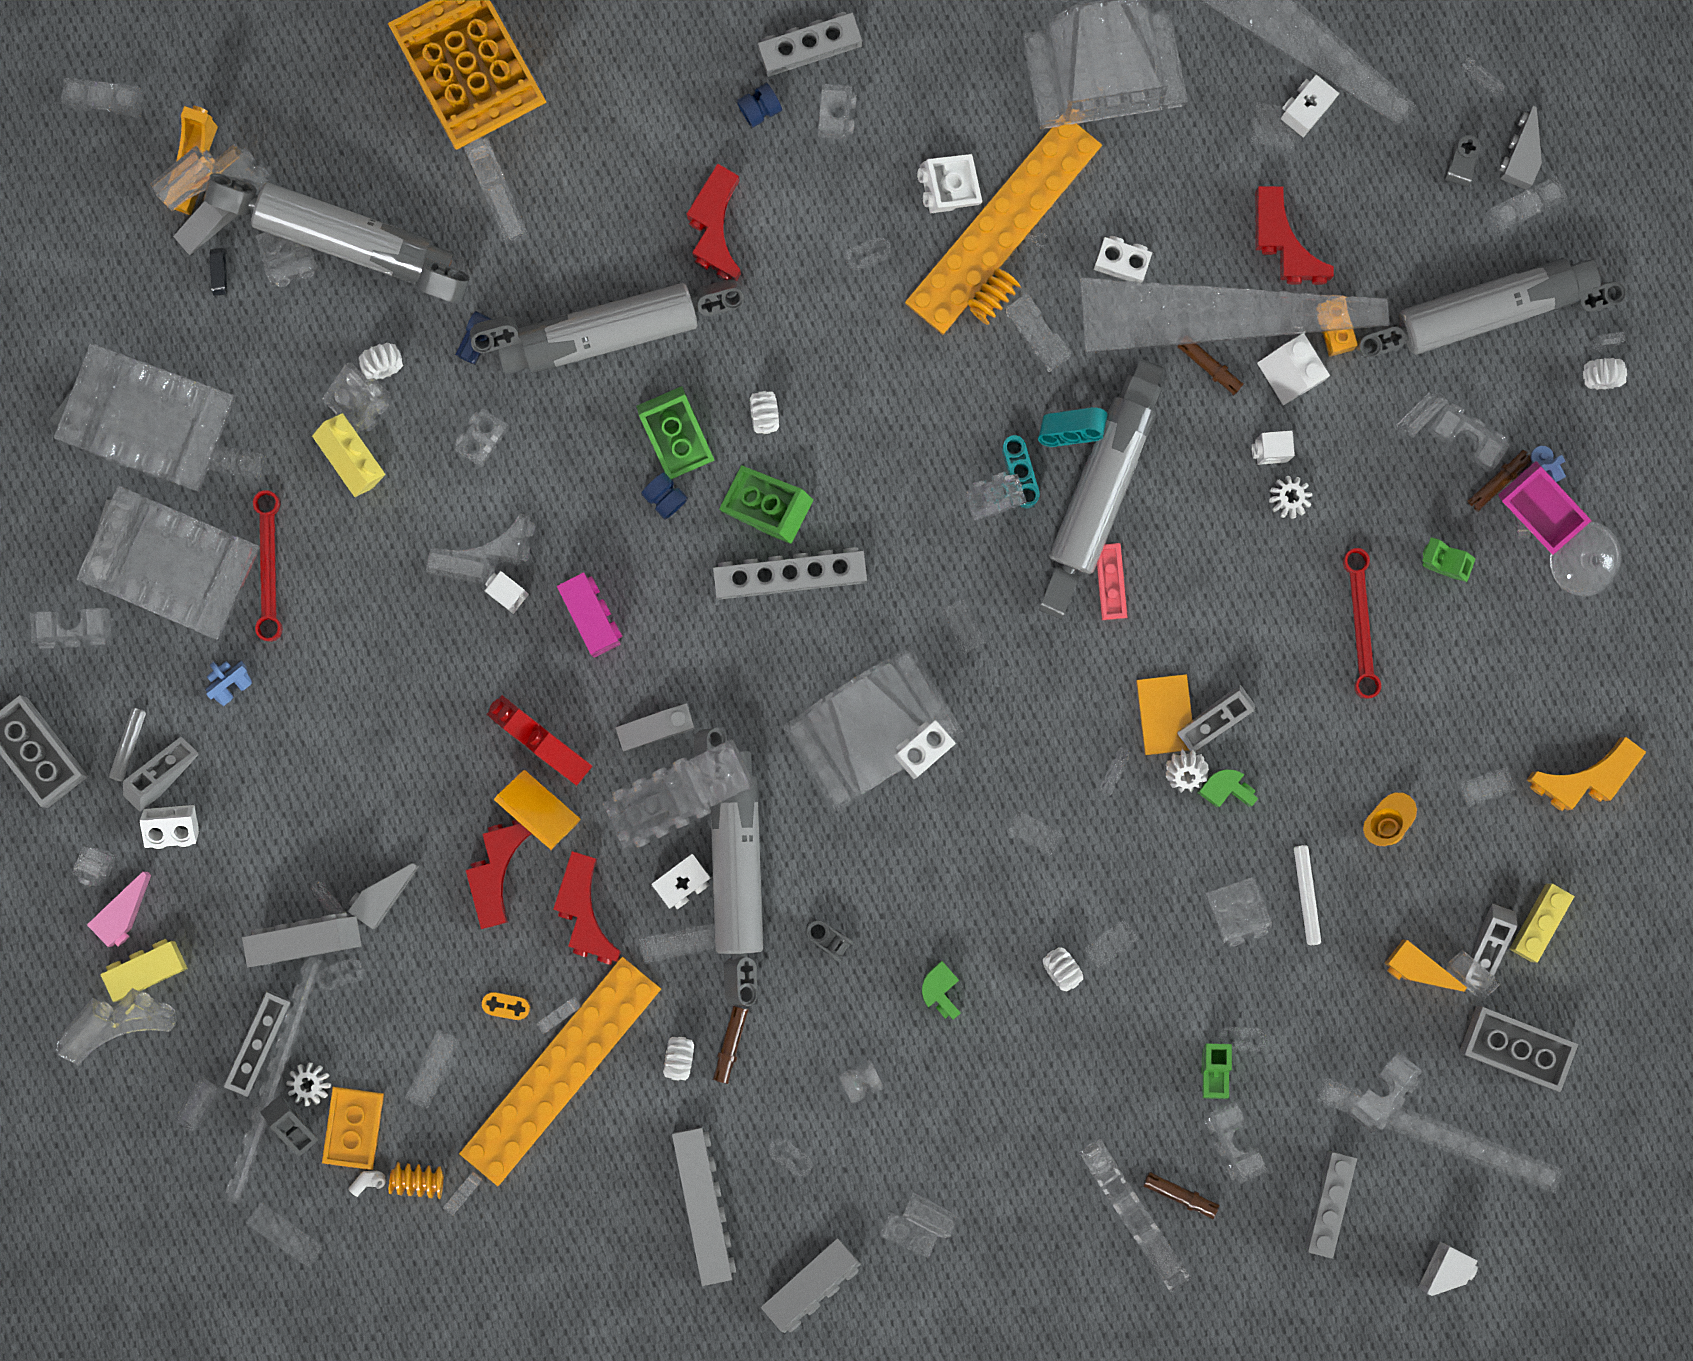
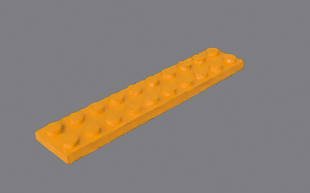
M1063 114L906 300L905 304L944 335L968 306L967 301L970 298H975L974 293L981 291L983 283H988V277L993 276L994 270L999 269L1098 152L1102 144L1067 115Z
M622 957L459 1154L495 1185L499 1186L660 992L661 988Z

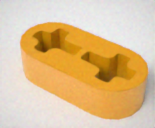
M491 992L482 1000L483 1010L492 1016L521 1020L526 1018L530 1012L529 1002L522 997ZM493 996L497 997V1002L505 1004L504 1008L496 1007L494 1011H491V1007L487 1005V1000H492ZM520 1001L522 1002V1007H525V1012H520L519 1016L515 1015V1010L507 1009L508 1004L516 1005Z

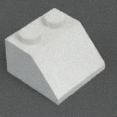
M1304 333L1257 363L1282 405L1287 404L1322 383L1330 376Z
M1440 1242L1418 1288L1433 1296L1466 1285L1468 1280H1472L1476 1275L1478 1267L1475 1265L1477 1260Z

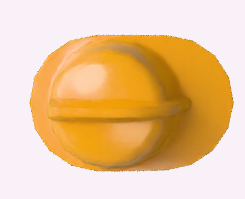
M1393 793L1385 797L1364 822L1363 831L1367 840L1376 846L1398 843L1416 818L1417 807L1415 801L1405 793Z

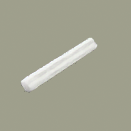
M1307 845L1294 847L1306 941L1308 945H1318L1321 943L1309 849Z

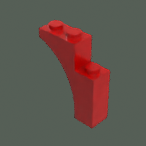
M717 164L687 212L690 226L698 231L706 230L692 253L693 257L696 258L695 263L706 270L711 267L717 271L716 275L722 280L732 279L737 281L741 275V270L732 259L725 243L724 217L730 197L740 179L735 173Z
M1258 186L1255 191V250H1262L1264 255H1273L1280 251V280H1287V284H1301L1302 280H1312L1314 285L1327 284V281H1330L1334 276V266L1315 258L1296 239L1286 217L1283 187Z
M503 695L491 704L489 712L486 714L576 786L592 768V765Z
M517 820L512 821L513 826L503 828L502 824L488 827V833L482 835L490 864H486V861L483 860L472 863L471 869L466 870L481 929L508 922L503 903V883L506 869L516 849L532 834Z
M572 851L553 910L559 911L558 916L568 920H572L573 916L577 917L568 947L574 948L572 953L587 957L588 953L598 956L597 961L611 965L612 960L618 962L621 951L602 933L594 916L591 901L592 877L598 859Z

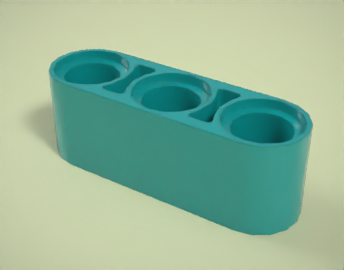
M1096 407L1046 414L1042 419L1038 441L1048 447L1099 441L1103 439L1108 414L1103 409Z
M1009 436L1003 443L1002 454L1018 505L1023 508H1031L1038 502L1040 493L1027 447L1020 436ZM1011 442L1017 443L1020 446V452L1011 454L1007 450V445ZM1017 466L1024 467L1027 470V476L1018 478L1014 474V469ZM1030 490L1034 494V500L1025 502L1021 498V492Z

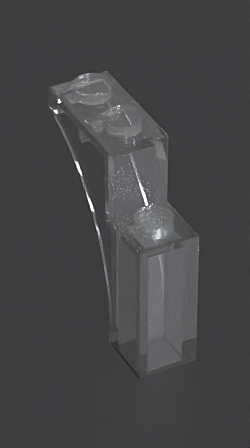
M480 137L469 143L468 146L464 147L506 246L529 237L488 138L482 139Z
M236 143L216 159L207 150L202 152L196 145L150 183L161 201L173 211L187 199L205 191L209 176L213 173L224 174L253 185L258 190H261L262 186L269 182L267 178L270 174L261 164L256 166L253 163L255 158L246 147L241 150Z
M519 514L513 525L503 535L486 545L460 551L431 547L426 573L485 585L488 579L495 573L496 566H492V561L522 567L523 561L528 562L530 547H526L528 537H533L535 523L531 522L532 517L530 515Z
M134 988L127 993L115 1008H112L106 1002H100L92 998L57 1038V1055L79 1066L98 1046L120 1035L144 1030L170 1032L176 1026L175 1010L170 1005L161 1003L151 998L147 993L139 992Z

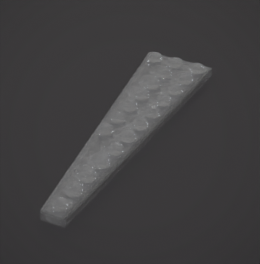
M1200 0L1204 5L1216 10L1228 20L1240 25L1244 30L1297 63L1299 62L1316 75H1320L1331 82L1332 85L1352 95L1353 98L1368 105L1372 110L1398 126L1417 107L1297 0Z
M1080 278L1086 353L1389 326L1388 300L1384 298L1327 296L1311 293L1298 294L1282 291L1269 292L1253 289Z

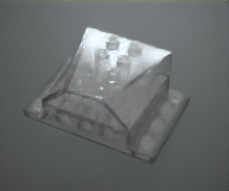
M1137 0L1094 1L1073 5L1048 19L1047 30L1023 34L1025 54L1040 129L1182 107L1188 104L1170 10L1149 13L1147 3Z
M90 343L54 439L154 479L180 487L184 486L199 492L236 397Z
M118 486L76 579L219 641L260 547Z
M911 647L861 673L782 726L835 812L902 771L904 767L894 757L899 752L896 747L907 737L912 741L918 735L915 730L926 721L931 724L936 720L952 739L964 732ZM934 733L927 734V742L931 746H937L939 742L937 735ZM916 750L908 751L907 757L911 762L915 763L920 759L919 753Z

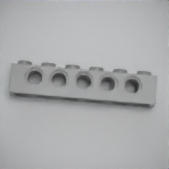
M857 547L843 549V553L833 554V550L820 551L818 556L808 557V553L794 554L793 559L783 560V556H773L768 558V562L758 563V559L743 560L742 565H733L731 561L718 563V567L713 568L717 600L867 583L864 551H858ZM837 561L846 563V572L842 574L834 572V563ZM812 564H818L822 568V573L817 577H813L808 573V567ZM786 567H794L797 570V576L794 579L789 580L783 576V570ZM766 569L772 573L770 581L761 582L758 579V573L761 570ZM738 572H742L747 576V581L743 585H736L733 582V576Z

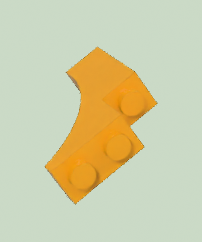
M184 106L181 113L182 127L178 156L163 201L168 208L190 216L212 161L208 156V152L218 128L212 120L213 117L207 114L208 111L198 106H193L192 109Z
M1622 737L1603 759L1586 770L1571 775H1551L1536 771L1531 773L1527 781L1531 783L1530 788L1535 793L1541 796L1546 794L1552 799L1550 803L1561 811L1564 808L1566 810H1573L1587 789L1590 790L1588 794L1599 802L1602 800L1611 801L1646 751L1627 737Z

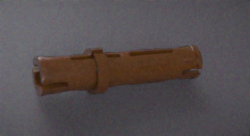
M1188 335L1177 346L1178 349L1182 350L1211 375L1215 383L1218 381L1233 396L1244 385L1243 382L1227 370L1228 367L1225 364L1222 366Z
M1521 450L1512 461L1502 465V470L1467 500L1471 506H1475V511L1479 512L1508 483L1514 481L1518 474L1532 463L1531 455H1526L1528 452Z
M736 1006L732 1007L721 1052L717 1054L719 1059L712 1080L725 1084L729 1082L733 1063L737 1061L735 1056L748 1013L747 1009Z
M1152 1172L1148 1173L1146 1182L1143 1185L1145 1188L1186 1206L1187 1210L1192 1211L1193 1209L1211 1219H1214L1220 1206L1200 1196L1199 1192L1194 1191L1193 1193Z

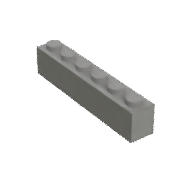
M702 1126L673 1132L672 1137L701 1284L705 1286L730 1281L733 1279L732 1273L737 1271L734 1257L729 1258L727 1248L732 1246L729 1232L724 1233L722 1223L727 1221L724 1207H719L717 1197L722 1196L719 1181L714 1182L712 1172H716L714 1156L709 1157L707 1147L711 1146L709 1131L704 1132Z

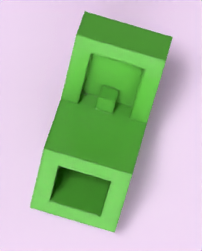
M1430 538L1429 544L1425 546L1422 561L1424 563L1422 566L1450 578L1467 582L1475 558L1466 551L1448 547L1441 540Z
M1222 770L1212 774L1203 783L1201 789L1197 791L1198 794L1215 807H1220L1230 793L1249 807L1253 806L1258 799L1254 795L1256 791L1244 782L1242 785L1238 783L1244 774L1236 770Z
M940 961L925 976L922 983V997L928 1007L937 1001L939 1005L935 1008L945 1019L950 1016L954 1020L960 1012L944 993L959 980L943 961Z
M1232 1044L1204 1045L1201 1068L1202 1098H1229Z

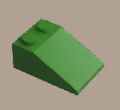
M682 386L636 406L639 417L660 463L670 479L714 461Z
M741 465L719 510L772 537L792 544L813 499L801 488Z

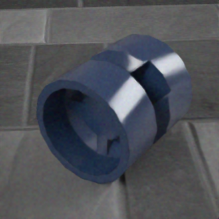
M767 82L755 88L753 95L747 93L736 100L740 111L751 128L764 122L765 116L771 118L782 111L778 98Z
M665 472L657 476L641 492V495L648 503L656 504L655 510L664 520L671 517L688 500V497L680 488H673L674 482Z

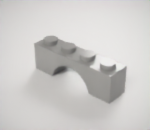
M1328 1150L1322 1172L1320 1198L1313 1220L1309 1225L1304 1246L1305 1251L1333 1259L1357 1158Z

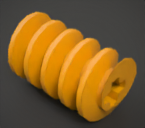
M1001 269L994 270L995 277H988L989 285L986 283L981 285L982 292L976 291L974 293L976 300L970 298L967 301L970 311L986 325L990 324L986 318L987 315L993 318L996 317L993 311L994 308L998 310L1003 309L999 302H1009L1006 294L1009 293L1015 296L1016 293L1013 286L1021 288L1014 277Z
M397 1162L395 1168L390 1173L389 1194H392L396 1187L398 1195H402L406 1189L408 1196H413L416 1190L418 1197H423L425 1191H427L428 1198H433L437 1191L438 1199H441L444 1175L440 1166L437 1167L435 1173H432L430 1165L427 1166L425 1172H422L420 1164L417 1165L415 1171H412L409 1163L402 1170L400 1163Z

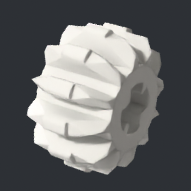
M378 344L369 350H364L363 354L359 356L360 368L366 379L377 380L380 378L384 379L387 376L391 377L392 374L397 373L403 367L400 351L395 344Z
M1596 359L1584 365L1583 379H1585V385L1590 389H1613L1626 383L1627 368H1625V362L1621 359Z
M766 391L752 394L750 397V408L754 431L763 434L777 431L779 428V418L775 394Z
M1286 476L1285 484L1279 479L1276 481L1278 488L1272 487L1270 489V492L1276 496L1269 498V502H1277L1278 504L1272 510L1276 512L1280 508L1283 509L1280 515L1282 518L1287 515L1288 511L1291 519L1296 518V512L1302 516L1305 514L1303 507L1309 508L1311 506V503L1305 499L1310 498L1312 493H1304V490L1309 485L1305 483L1300 487L1299 477L1292 483L1291 477ZM1290 492H1293V498H1295L1296 501L1293 500L1291 503L1287 502L1288 497L1285 496V493L1287 495Z
M1183 749L1181 755L1173 753L1172 760L1166 763V778L1170 781L1172 788L1178 787L1181 793L1185 788H1188L1191 793L1193 787L1201 789L1202 782H1206L1208 779V764L1204 761L1202 754L1196 755L1194 750L1189 754H1186Z
M1059 947L1056 950H1052L1043 958L1044 968L1061 990L1069 991L1074 989L1083 980L1082 971L1064 948Z
M671 1037L669 1039L663 1070L665 1077L677 1081L686 1080L689 1077L694 1052L692 1040L685 1037Z
M312 1062L307 1064L306 1069L302 1064L298 1065L299 1073L296 1071L290 1072V1076L295 1081L290 1080L286 1083L288 1086H294V1089L288 1092L289 1096L297 1093L298 1096L295 1098V1102L299 1103L304 1098L305 1106H310L311 1099L316 1105L319 1104V1096L323 1098L328 1096L327 1092L322 1090V1088L331 1087V1083H323V1079L328 1078L329 1074L325 1073L320 1076L319 1074L323 1067L319 1065L314 1070ZM306 1077L308 1081H314V1085L311 1086L312 1091H309V1088L305 1089L303 1087V1084L306 1083Z

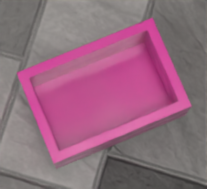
M1537 461L1498 494L1502 502L1552 555L1591 522L1587 514Z
M582 573L557 586L590 654L594 658L621 645L619 638L623 636L615 622L610 623L607 616L611 615V612L603 599H598L596 594L600 590L592 576L587 577L585 573Z

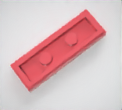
M1105 544L1097 562L1102 620L1127 618L1121 544Z

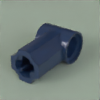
M477 311L473 313L466 327L467 332L455 354L456 356L476 365L481 353L476 352L471 346L470 330L475 324L491 320V318ZM479 335L476 337V340L484 341L488 337L486 335Z

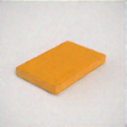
M1187 674L1136 680L1145 755L1180 752L1182 749L1188 751V747L1177 734L1178 731L1192 721Z
M523 770L494 799L550 850L581 820L526 770Z
M333 1087L322 1158L323 1164L373 1170L384 1093Z

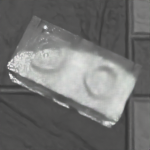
M482 408L479 413L476 411L472 415L468 423L471 426L465 434L462 432L454 444L457 446L455 449L457 454L481 469L484 468L510 428L508 424ZM486 421L494 424L493 430L489 433L481 432V425ZM472 442L480 444V449L476 454H469L467 452V447Z
M1002 472L992 476L993 481L988 483L987 480L979 481L972 484L973 489L964 492L973 521L990 518L1027 503L1018 474L1007 475V472Z
M83 845L72 874L78 876V882L88 886L106 884L118 855L96 846Z

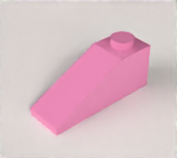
M142 872L87 924L107 947H113L115 944L119 947L129 938L127 933L132 929L151 877L149 872Z

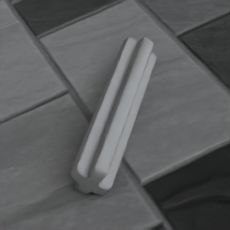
M138 708L131 709L109 774L111 779L117 781L124 780L146 715L144 710Z

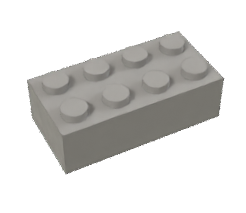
M19 695L0 710V755L41 807L49 808L89 777L27 697Z
M346 913L251 930V936L242 937L247 968L362 946L357 917H347Z
M1476 1006L1459 1054L1548 1089L1561 1092L1578 1044L1487 1008Z

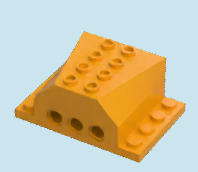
M431 0L388 23L415 77L456 150L546 103L544 96L490 0Z

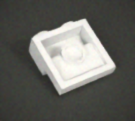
M972 154L927 159L920 164L917 177L920 183H924L923 204L925 207H929L930 213L952 211L955 208L975 206L982 203Z

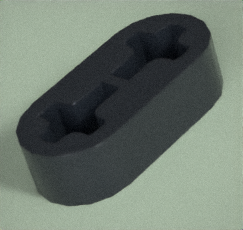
M224 248L210 249V275L213 296L227 295L226 253Z

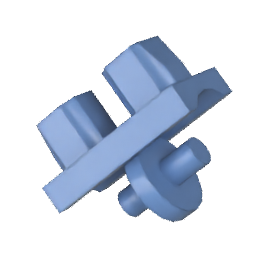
M1546 446L1535 448L1531 453L1532 463L1537 461L1556 482L1566 477L1560 464L1566 462L1562 455L1553 459L1554 455L1550 448Z
M227 661L220 666L213 662L210 664L213 672L207 678L210 682L214 681L217 677L219 678L205 690L210 699L215 698L216 701L224 706L234 698L227 689L230 684L234 682L243 691L252 684V681L242 661L226 673L224 672L231 667Z

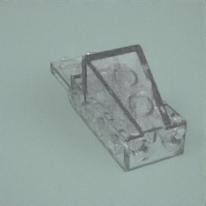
M729 740L688 761L686 757L672 763L673 768L666 770V767L651 773L653 778L646 780L645 777L631 783L633 788L626 790L623 787L611 793L613 797L602 803L623 849L632 845L640 848L650 843V837L654 835L657 839L671 833L670 827L675 825L679 829L691 823L689 818L695 815L697 819L711 813V807L755 786L734 740Z

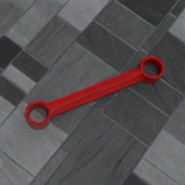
M263 490L258 492L253 499V507L259 513L261 575V618L255 625V631L260 639L273 642L281 636L283 630L281 622L276 619L275 514L279 511L280 500L273 492ZM267 494L274 497L276 503L271 511L264 513L259 509L258 500ZM270 619L277 623L278 628L273 637L266 638L262 635L260 626L265 620Z
M1354 548L1343 557V566L1350 573L1359 677L1354 683V689L1359 697L1370 699L1377 696L1381 690V681L1374 674L1364 572L1369 566L1370 558L1365 550ZM1353 552L1362 555L1365 561L1364 567L1357 571L1351 569L1347 563L1349 555ZM1364 677L1373 679L1377 686L1375 693L1369 696L1364 695L1359 689V683Z

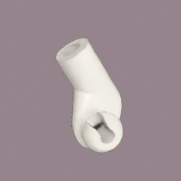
M363 1171L348 1190L358 1197L366 1187L382 1188L386 1183L385 1175L380 1171Z

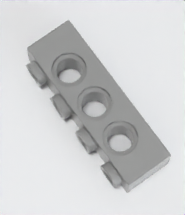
M846 12L838 13L831 20L825 22L823 20L813 21L809 24V27L803 29L798 27L791 28L782 36H767L761 40L762 42L758 43V50L767 77L862 47V39L853 13L846 14ZM829 31H836L840 36L835 40L827 38L826 34ZM807 38L815 40L816 44L808 48L802 42ZM783 46H789L792 52L789 55H782L779 49Z

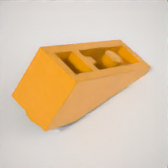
M1402 940L1385 962L1389 967L1387 972L1398 980L1402 977L1406 980L1464 992L1467 989L1465 985L1408 940Z

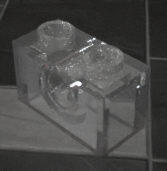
M822 84L818 138L848 141V134H853L855 119H850V110L856 109L857 95L852 94V86ZM835 108H840L844 111V115L836 118L831 115V111Z

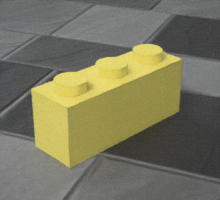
M343 413L324 421L312 435L354 497L374 488L386 475Z
M1545 884L1509 950L1530 962L1538 963L1575 896L1554 884Z
M167 939L161 940L153 944L154 949L147 953L141 950L130 955V961L121 964L120 961L106 966L107 971L100 975L112 1001H120L188 969L176 942H168Z

